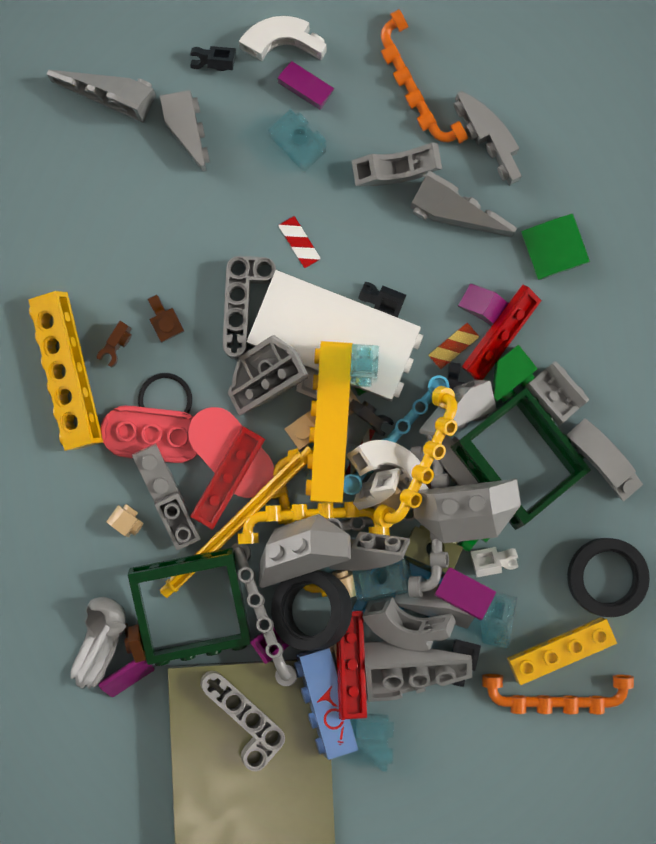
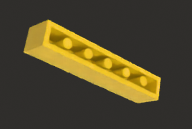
M321 341L320 348H315L314 364H319V374L313 375V390H317V401L312 400L311 416H316L315 427H310L309 443H314L313 453H308L307 469H312V480L306 481V495L310 496L311 502L343 504L353 343Z

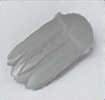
M94 598L86 608L87 618L85 624L88 630L70 672V678L75 679L76 685L82 689L85 687L89 689L95 687L102 680L117 648L119 635H122L126 628L124 608L110 598Z

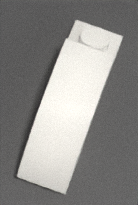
M276 16L262 20L247 30L239 40L241 50L263 61L269 51L280 45L296 46L320 60L323 59L327 52L326 44L322 37L315 33L308 34L310 31L309 22L291 16Z
M387 440L368 441L346 454L360 476L370 471L381 472L399 468L401 474L397 486L401 491L408 489L413 479L411 475L414 466L420 465L419 459L408 449ZM422 483L419 490L429 489L426 484Z

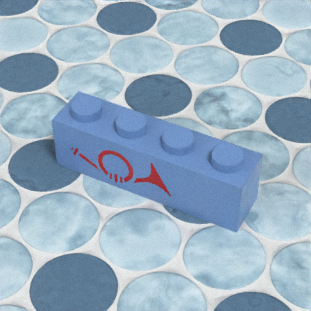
M330 648L310 650L297 654L298 662H294V668L297 672V677H302L305 687L301 688L304 702L310 704L312 712L308 713L312 729H317L319 738L315 739L319 754H324L330 760L358 751L350 719H339L338 676Z

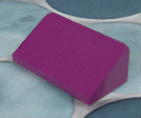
M293 61L288 64L277 78L280 85L319 110L322 109L334 90L332 86Z
M449 567L434 596L482 621L496 592Z
M135 660L99 682L98 686L110 697H115L153 672L155 668L153 664L148 665L147 660L135 663Z

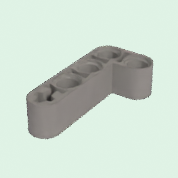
M235 256L227 263L223 350L232 359H238L247 352L251 284L271 283L276 266L270 258ZM243 264L246 267L244 274L234 275L232 273L234 265ZM268 265L272 268V272L270 275L262 277L258 274L259 267ZM241 289L245 292L244 298L241 301H233L231 299V293L234 290ZM233 315H241L244 319L242 325L232 327L229 323L230 318ZM229 332L237 334V341L242 346V348L237 349V353H233L232 349L228 348L229 345L234 343L233 334L228 335Z
M217 671L206 672L200 681L202 690L253 736L241 751L242 762L251 771L263 769L285 743L284 732ZM210 678L212 680L218 678L217 684L224 690L221 696L213 687L208 690L209 684L207 681ZM231 695L239 696V704L235 708H228L226 706V700ZM257 713L259 715L258 722L253 726L247 725L245 722L247 715ZM272 730L277 731V740L274 743H267L265 741L266 734ZM252 751H259L261 754L259 761L256 763H249L247 761V757Z

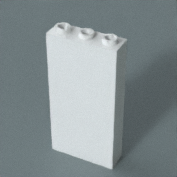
M275 270L246 342L248 345L255 347L270 336L275 335L297 351L304 366L319 371V364H314L315 348H320L321 341L353 343L350 385L392 402L394 396L399 398L404 383L400 382L404 372L409 373L414 359L410 358L413 348L419 349L424 335L419 334L420 326Z

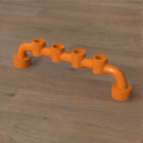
M400 9L390 14L391 20L381 30V41L385 48L381 50V54L387 65L393 63L397 71L392 74L399 87L405 85L408 94L404 96L410 108L417 107L421 116L416 119L423 132L428 129L430 134L440 142L448 143L457 140L460 144L466 141L468 136L460 121L450 125L452 130L450 132H443L438 127L432 112L429 110L409 69L391 39V33L394 29L397 28L398 32H401L408 28V24Z
M483 674L482 687L487 688L492 702L498 706L511 707L510 712L514 714H525L526 707H537V713L551 714L552 707H563V713L578 714L579 708H589L590 714L599 715L605 713V708L616 707L624 702L628 690L634 688V676L624 674L613 675V687L618 689L613 697L598 695L589 697L574 695L552 697L549 695L526 697L523 695H512L511 697H506L498 692V688L503 687V675Z

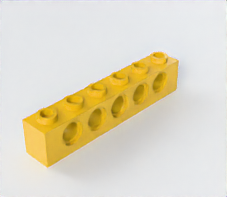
M53 291L28 299L30 305L29 314L36 330L35 339L42 355L41 365L46 372L48 380L47 390L52 397L54 405L53 415L58 422L59 440L64 447V451L77 450L103 443L68 292ZM51 317H53L54 319L52 327L50 325ZM57 342H59V344H60V348H59V351H58V352H57V350H56V343H57ZM63 366L66 369V374L64 377L62 375ZM69 391L71 392V395H72V399H71L70 402H69V400H68V393H69ZM75 416H76V418H77V420H78V425H77V427H75V425H74V418H75Z

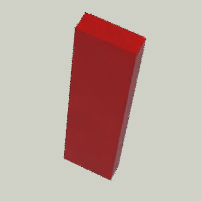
M522 285L462 365V368L474 379L483 380L542 301L528 286Z
M242 426L191 513V518L212 530L214 529L265 441L263 437Z
M352 611L349 628L343 638L336 643L339 719L367 718L363 611Z

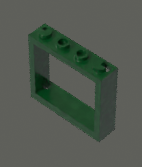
M527 388L510 399L451 446V449L478 483L501 481V478L472 443V440L517 405L569 471V476L528 510H525L522 505L519 507L509 521L515 530L526 525L591 471L583 460L584 457L577 453L571 445L569 437L559 430L555 425L554 418L544 411L539 404L538 398H534Z
M233 547L129 569L128 579L148 665L163 666L170 663V660L175 659L188 661L194 659L196 655L205 653L207 656H213L221 653V650L232 648V650L237 651L245 649L247 645L251 644V632L238 578ZM227 566L241 633L154 651L139 583Z

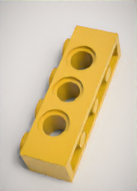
M600 617L509 656L506 659L516 682L521 686L617 644V641L607 619Z

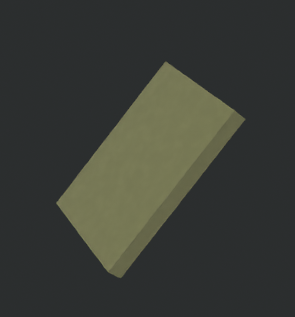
M297 659L284 660L286 665L293 667L294 662H298ZM263 661L170 666L168 668L175 844H335L331 759L328 760L324 754H319L315 739L319 738L317 729H312L308 713L312 711L310 704L305 703L302 696L301 688L305 687L302 677H297L296 682L291 686L280 685L275 677L277 670L273 661L267 664ZM217 671L284 732L285 743L263 769L251 771L242 762L241 751L253 736L202 690L200 681L206 672ZM210 678L207 681L209 684L208 690L213 687L221 696L224 690L217 684L218 678L216 680ZM231 695L226 700L228 708H235L239 704V696ZM257 713L247 715L246 724L249 726L255 725L259 720V715ZM275 730L269 731L265 736V741L267 743H274L278 738V732ZM250 752L247 761L249 763L258 762L261 756L260 752Z

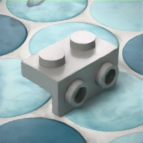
M556 361L525 386L534 398H538L539 404L554 418L558 426L563 424L589 401L582 388L577 386L566 370Z

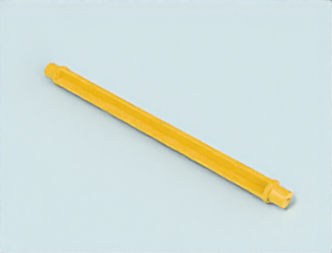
M307 445L301 452L299 451L281 471L194 555L219 550L243 527L247 517L258 512L308 464V453H313V449ZM195 572L172 576L170 579H167L165 581L166 584L160 589L161 594L168 598L172 593L177 592Z

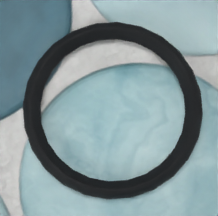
M160 373L148 378L142 385L138 395L139 407H144V393L152 382L161 378H169L179 382L187 395V405L184 412L189 414L192 407V393L188 384L179 376L171 373Z

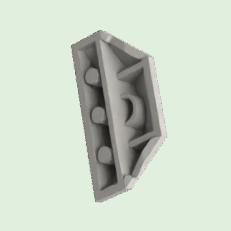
M272 335L238 358L228 394L240 416L277 398L306 380L308 373L297 351L275 335Z
M509 479L419 490L418 493L422 496V502L419 507L413 508L415 519L443 543L498 537L521 506L518 480Z
M320 514L275 528L259 562V587L264 588L350 560V535Z

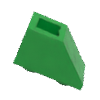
M519 345L495 363L492 388L495 402L501 400L504 403L515 394L512 389L517 385L521 384L524 387L536 378L533 373L538 368Z

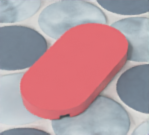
M125 405L110 411L101 423L100 430L103 443L109 451L120 457L133 458L132 454L155 443L165 462L184 463L198 455L190 445L188 437L189 425L194 416L185 412Z
M210 407L203 409L190 422L188 429L190 445L215 473L242 425L229 411L223 408ZM262 447L237 487L235 495L243 498H253L273 478V462Z

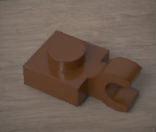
M157 295L148 299L156 314L155 317L149 320L161 343L184 332L173 308L166 311Z
M119 321L106 341L105 347L98 352L97 359L102 360L104 355L110 354L112 359L108 366L114 367L118 361L116 351L121 346L124 348L132 337V334H130L132 328Z
M138 620L137 625L128 626V623H125L124 633L126 638L124 641L127 653L133 654L135 663L146 661Z

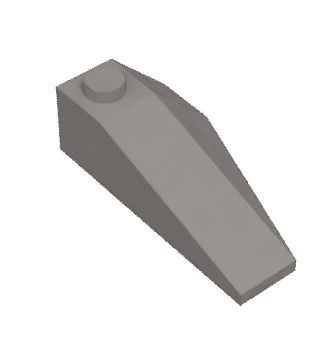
M48 70L47 72L51 82L144 123L156 97L154 89L151 88L152 84L143 79L135 81L124 77Z
M428 171L411 203L410 208L414 210L413 213L423 220L429 218L432 221L512 237L517 229L493 211H482L477 200L472 197L460 196L457 192L459 190L458 187L431 171Z
M388 642L364 643L368 702L397 700L403 698L402 694L416 690L418 694L426 691L425 687L434 684L445 686L472 678L471 655L431 648L428 651H412L394 646Z

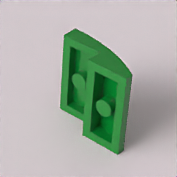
M573 213L521 231L538 280L590 262Z

